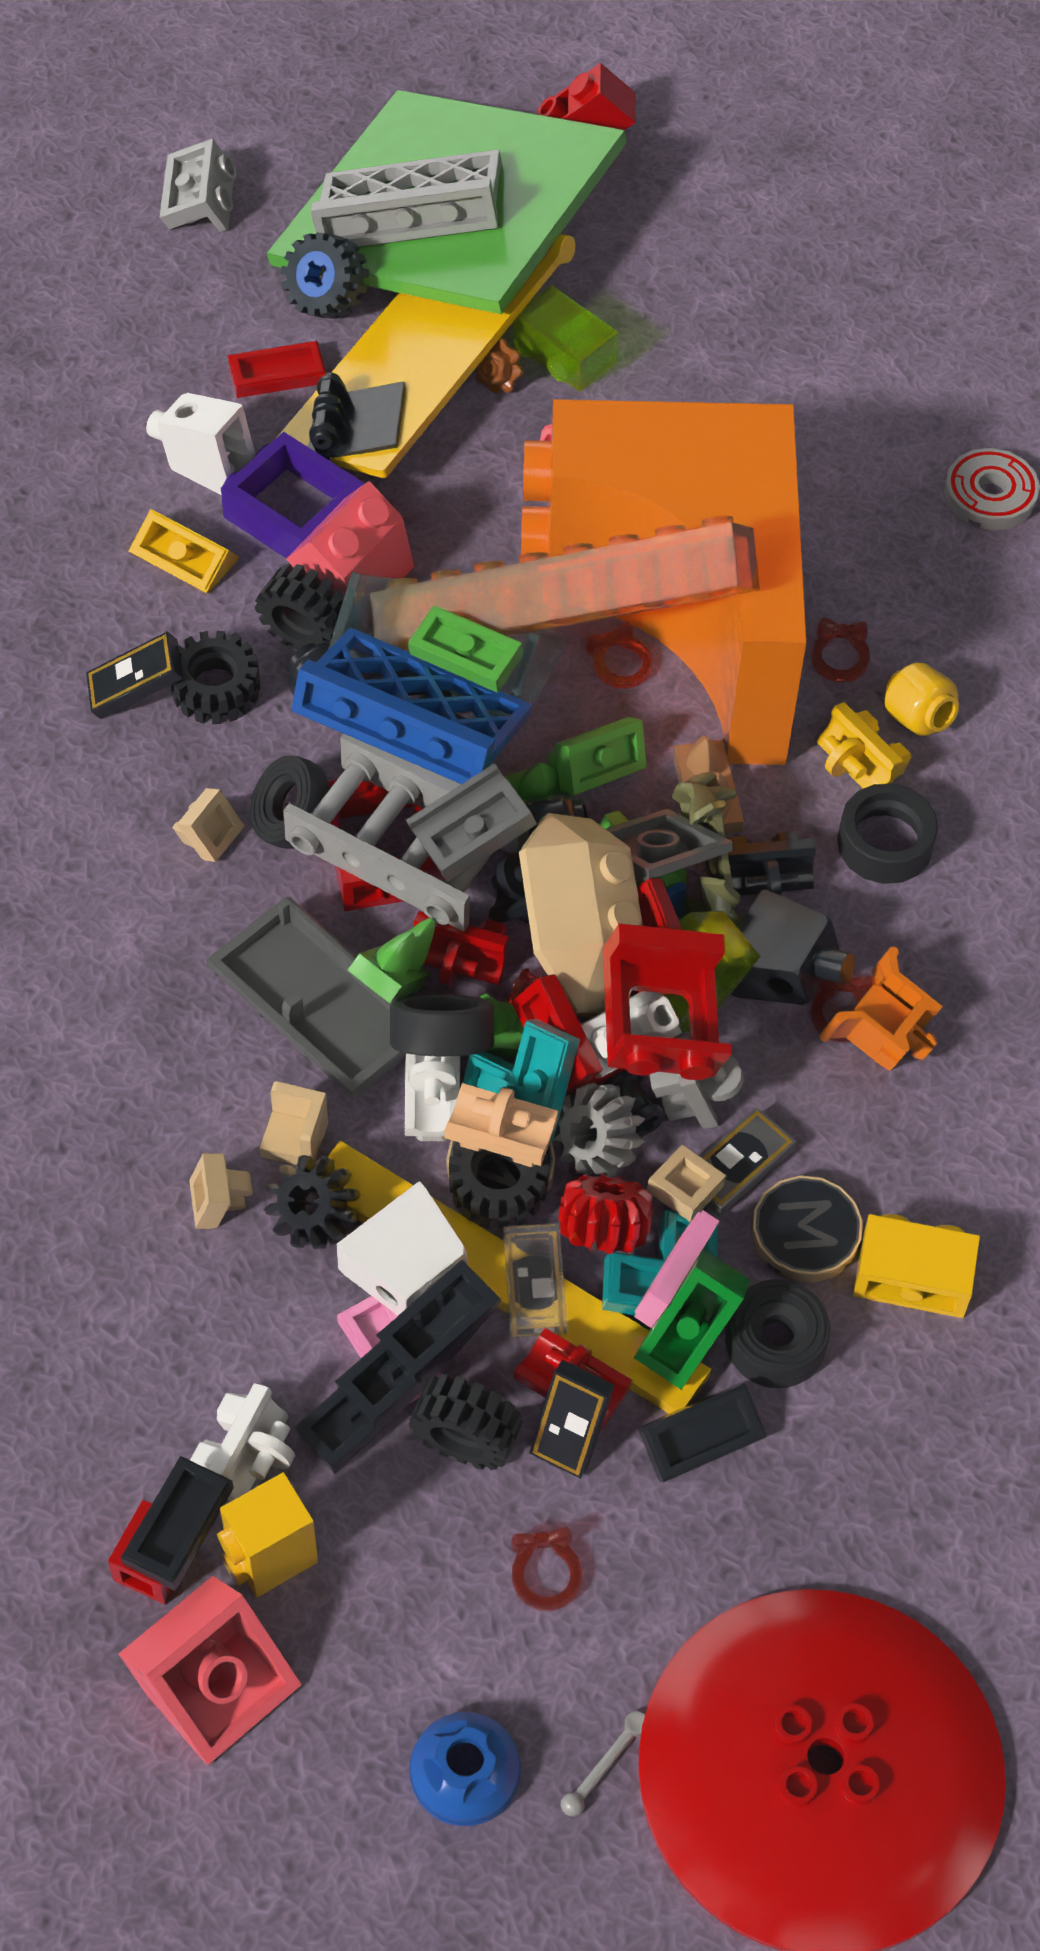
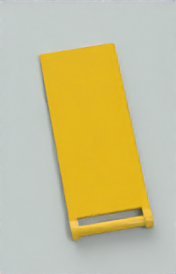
M559 235L545 254L546 256L540 261L502 314L398 293L332 371V373L340 376L348 392L401 381L405 382L397 448L330 458L331 460L329 461L341 468L386 478L557 267L572 260L576 247L574 238L570 235ZM317 390L281 432L287 433L307 447H309L310 441L309 430L313 423L314 401L319 396Z

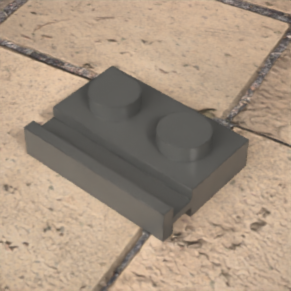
M495 763L406 820L413 834L418 838L447 882L537 825L528 807L508 780L504 778Z

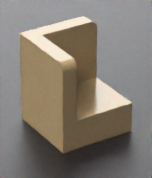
M275 1081L270 1092L272 1113L259 1148L260 1157L297 1166L298 1157L308 1155L315 1162L328 1126L326 1093Z

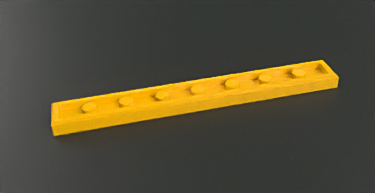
M341 1140L327 1156L334 1160V1171L343 1168L349 1170L352 1174L350 1181L344 1188L359 1190L361 1196L356 1201L347 1202V1210L355 1211L359 1217L357 1220L365 1223L414 1186ZM433 1198L464 1245L467 1252V1265L501 1299V1304L498 1308L511 1315L506 1242ZM511 1246L512 1266L523 1259L531 1258ZM559 1275L564 1332H556L555 1334L575 1346L583 1344L590 1348L592 1356L632 1379L631 1391L668 1414L686 1407L694 1401L709 1379L711 1368L700 1362L682 1390L633 1358L648 1334V1329L622 1313L602 1310V1301ZM557 1303L547 1310L538 1312L526 1311L515 1305L516 1319L534 1330L559 1328Z

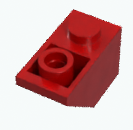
M599 63L587 73L579 74L568 87L557 95L546 98L540 107L537 108V115L626 130L636 123V92L602 63Z

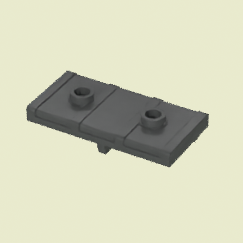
M291 897L283 898L207 958V966L216 976L224 980L252 1006V1009L257 1014L264 1017L305 1058L310 1059L352 1101L356 1100L406 1058V1053L394 1050L390 1045L391 1003H388L347 971L357 956Z

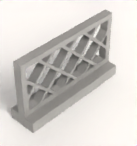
M500 150L326 173L320 201L312 202L310 210L315 232L344 237L359 247L498 228L499 217L496 201L502 164Z

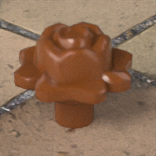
M499 338L476 367L477 382L486 385L495 394L501 391L506 393L512 392L516 380L523 375V368L519 365L520 352L510 347L504 338Z

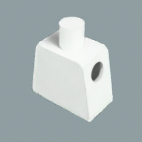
M186 393L181 395L166 412L155 410L147 421V434L163 442L170 468L220 495V487L223 486L228 476L234 472H239L256 455L243 405Z
M420 1181L336 1244L338 1269L397 1316L458 1262L463 1260L467 1264V1252L464 1245Z

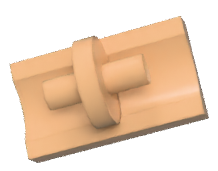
M462 1083L453 1113L444 1130L445 1138L459 1142L461 1147L477 1152L484 1149L511 1157L513 1162L525 1166H541L558 1120V1111L514 1098V1090L508 1088H501L498 1094Z

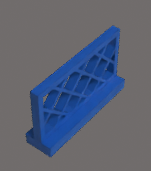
M350 627L317 662L308 659L299 668L291 711L459 784H463L492 764L530 717L533 704L502 691L494 692L410 655L408 651ZM353 648L372 657L352 658L349 651ZM407 669L417 674L418 677L398 678L395 671ZM381 672L384 679L364 680L361 673ZM452 690L463 696L444 697L441 691ZM427 692L429 698L411 700L407 693ZM497 709L511 716L491 717L487 710ZM472 711L476 718L457 719L453 712Z

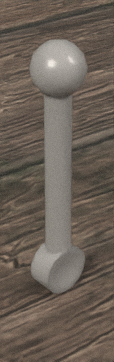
M638 1711L628 1714L624 1722L625 1730L577 1790L569 1792L562 1797L560 1806L565 1815L575 1817L583 1812L585 1808L584 1799L633 1738L641 1737L645 1714Z

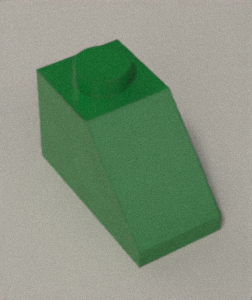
M702 1249L671 1302L651 1327L633 1358L682 1390L743 1301L750 1279L713 1254Z

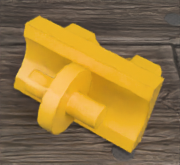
M845 702L833 707L830 723L816 741L829 754L825 763V769L833 777H839L848 773L864 789L873 784L893 783L894 779L904 773L911 759V753L900 742L887 744L878 735L880 730L878 721L867 710L855 713Z

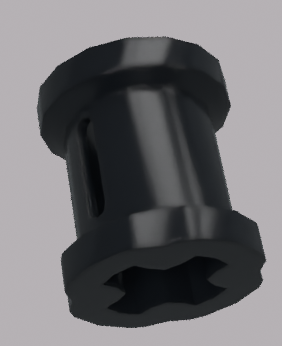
M627 1070L618 1072L615 1076L607 1079L602 1085L612 1084L619 1086L621 1097L629 1096L636 1098L631 1113L633 1116L637 1115L645 1118L639 1126H636V1133L643 1137L655 1131L662 1124L666 1113L660 1105L651 1102L641 1087V1075L631 1074Z

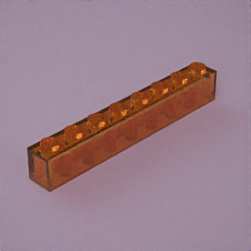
M716 516L703 519L702 528L686 531V526L684 525L664 526L655 529V537L642 540L636 534L619 535L609 538V546L594 549V545L590 543L573 544L563 547L564 555L549 557V553L546 552L527 553L518 556L519 564L505 566L503 561H488L475 564V572L462 575L461 570L452 569L431 573V581L418 583L417 578L391 580L388 582L389 589L370 592L374 637L410 652L408 642L433 605L502 635L512 636L760 591L754 528L734 523L732 516Z

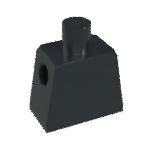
M762 889L726 946L725 955L718 963V967L727 994L731 996L804 1005L811 1001L823 979L843 985L847 984L854 972L855 957L851 953L839 950L832 921L826 915L774 892Z

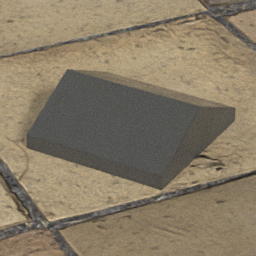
M668 808L606 828L608 832L630 847L636 882L656 878L732 852V841L697 823L691 825L689 819Z

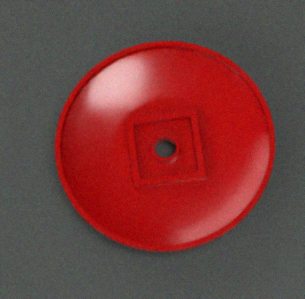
M791 1590L760 1596L721 1613L690 1637L670 1660L655 1686L642 1724L638 1753V1777L641 1800L650 1831L666 1864L683 1888L716 1919L739 1934L777 1950L883 1951L913 1939L947 1916L966 1896L983 1871L1000 1831L1006 1791L1005 1760L1000 1735L983 1692L956 1654L935 1634L897 1609L866 1597L833 1590ZM819 1745L833 1748L841 1758V1769L830 1775L816 1772L808 1762V1752L813 1747Z

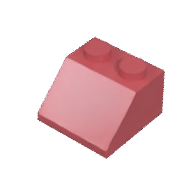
M370 481L344 498L286 558L293 567L296 564L303 565L306 573L313 569L319 572L318 578L324 581L327 577L333 582L330 588L333 591L339 589L344 595L340 601L349 603L350 609L348 613L351 614V620L348 622V626L353 629H357L415 567L402 515Z
M211 1576L119 1653V1656L146 1695L207 1765L212 1763L302 1685L243 1595L214 1576Z

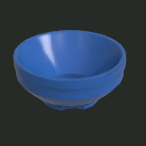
M457 1712L443 1716L433 1722L419 1737L410 1759V1781L420 1805L431 1816L455 1826H476L500 1815L512 1802L521 1778L520 1757L509 1733L495 1720L473 1712ZM461 1743H470L477 1746L484 1757V1764L481 1769L470 1776L455 1774L447 1764L446 1759L449 1751Z

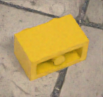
M869 1214L862 1237L853 1297L964 1318L972 1296L980 1236L965 1233L963 1229L953 1225L933 1227L910 1222L907 1218L896 1214H884L881 1216Z
M284 1472L220 1507L224 1530L217 1533V1536L225 1553L221 1554L222 1560L235 1584L240 1586L247 1582L256 1598L318 1563L314 1521Z

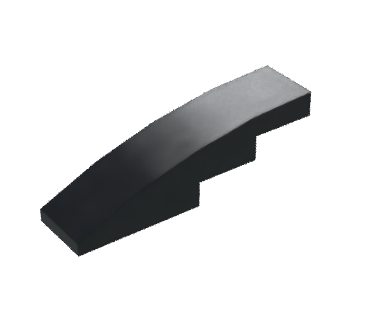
M461 1260L376 1334L378 1344L335 1381L338 1389L294 1427L297 1434L326 1466L336 1474L424 1389L430 1377L436 1376L501 1304V1299Z

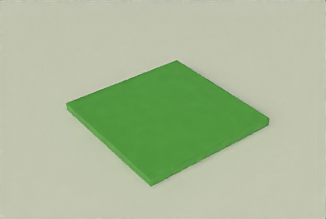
M397 90L332 172L499 149L502 164L496 201L499 217L498 228L359 246L360 249L357 253L364 254L367 261L362 264V268L369 269V278H363V284L374 288L502 314L627 144L625 130ZM323 183L267 252L270 265L280 268L282 266L287 267L289 261L284 259L287 251H295L292 244L296 240H304L303 235L309 233L316 234L310 210L312 202L320 201ZM324 268L321 269L320 276H323Z

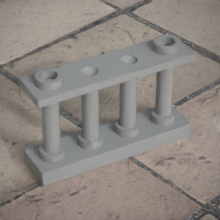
M342 734L340 737L341 765L345 769L311 814L290 803L283 810L286 840L299 852L305 855L314 854L424 911L429 918L435 919L436 923L442 925L449 924L464 932L469 926L470 895L464 892L492 854L452 880L443 882L419 870L429 855L417 837L401 859L374 847L406 804H415L424 809L461 784L346 734ZM369 781L389 791L356 836L330 824L361 782ZM529 830L500 849H504L509 853H519L529 838Z

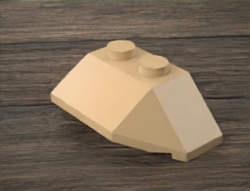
M548 813L542 817L537 828L519 851L533 951L547 975L556 974L576 1016L594 1018L605 1012L604 945L618 923L643 926L631 850L628 845L592 819Z

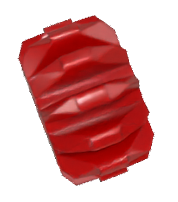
M600 1174L599 1177L580 1176L578 1180L566 1183L565 1192L561 1196L558 1217L560 1234L568 1238L572 1245L586 1246L590 1252L600 1250L605 1251L609 1255L613 1251L632 1252L634 1247L646 1245L647 1235L651 1231L653 1206H651L652 1194L642 1189L641 1184L624 1181L621 1176L616 1178L607 1177L604 1174Z

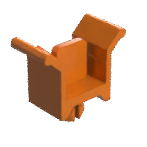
M893 946L886 951L873 967L871 973L874 985L854 1010L838 1012L820 1033V1039L823 1042H828L834 1038H847L889 1071L896 1066L908 1050L912 1052L911 1055L914 1058L922 1061L928 1056L938 1043V1040L932 1032L929 1031L927 1033L923 1028L943 1007L899 972L897 961L899 950Z

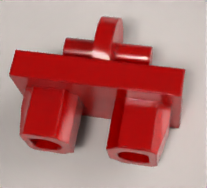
M419 911L414 919L413 927L429 919V917L424 912ZM487 919L481 922L479 927L469 925L463 932L449 924L442 925L435 922L432 942L423 964L441 969L439 981L444 985L452 986L457 974L499 986L504 974L509 936H506L507 927L503 923Z
M544 1328L529 1354L515 1369L514 1379L546 1398L554 1371L560 1362L564 1360L614 1384L615 1387L600 1430L602 1431L632 1387V1379L592 1356V1350L585 1345L579 1344L575 1346L547 1328Z

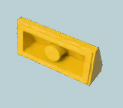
M150 509L129 549V552L207 594L239 559V556L152 509Z

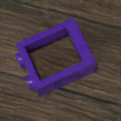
M283 432L270 444L262 446L248 464L239 472L229 475L223 486L220 487L223 517L287 558L344 498L365 483ZM286 469L332 498L302 528L255 498Z

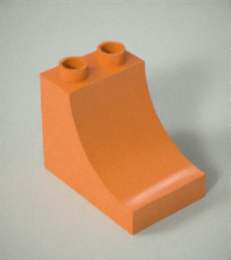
M553 399L551 441L524 440L523 501H548V507L522 506L521 565H547V603L584 608L615 617L641 629L673 651L693 671L715 706L722 726L729 764L786 765L806 648L794 404Z

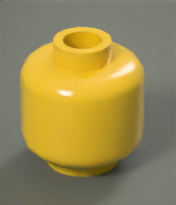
M915 662L905 666L890 677L886 686L885 708L890 717L916 735L929 736L947 729L953 723L959 711V693L956 684L948 677L926 663Z

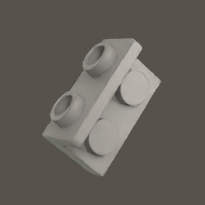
M213 138L167 155L159 218L168 229L186 223H194L204 217L209 218L218 232L229 229L230 211L233 210V183L237 172L230 155L224 154Z

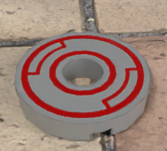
M995 448L974 449L959 456L949 467L944 495L947 506L962 521L969 523L970 519L976 523H981L980 528L991 531L1013 528L1028 519L1033 508L1036 506L1040 484L1036 472L1026 460L1010 451ZM994 484L999 486L1003 492L990 494L983 491L980 486Z

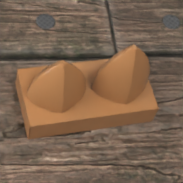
M702 735L694 743L674 746L673 760L679 783H685L688 779L700 773L713 772L715 778L706 785L707 787L726 786L736 790L723 740L712 741L708 736ZM736 795L734 799L725 801L726 807L722 811L725 834L741 832L743 830L744 819L738 796Z

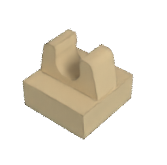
M206 788L198 799L190 804L189 810L181 820L173 825V829L184 844L195 849L201 859L217 862L245 826L220 789Z
M681 1145L649 1178L646 1191L691 1222L696 1214L701 1212L723 1188L726 1175L687 1147Z
M203 1153L189 1180L195 1229L218 1228L226 1211L245 1209L244 1197L252 1196L253 1194L250 1173L226 1169L224 1154Z

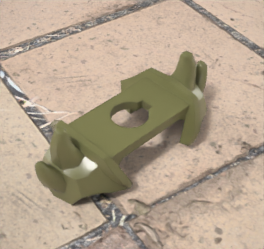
M713 772L700 773L691 777L685 783L677 784L672 798L680 803L681 816L689 819L691 825L697 823L725 838L722 811L726 807L725 801L736 797V790L726 786L707 787L706 785L715 778ZM728 853L718 856V868L716 857L705 860L708 877L698 879L704 902L689 897L685 900L686 907L698 924L694 931L724 934L725 946L728 945L733 937L729 931H736L745 917L733 911L740 901V894L733 888Z

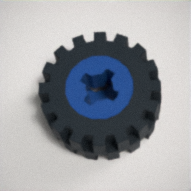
M319 232L303 235L304 240H296L292 244L295 251L286 252L284 259L289 261L288 266L281 267V274L286 275L287 279L281 282L282 288L285 291H290V294L286 296L290 304L296 305V310L310 316L330 319L340 318V315L347 316L352 312L350 306L358 307L362 302L358 297L359 293H366L368 285L363 284V278H369V269L362 268V264L367 262L364 254L357 253L360 248L355 243L349 242V239L341 236ZM324 268L323 277L319 280L321 269Z

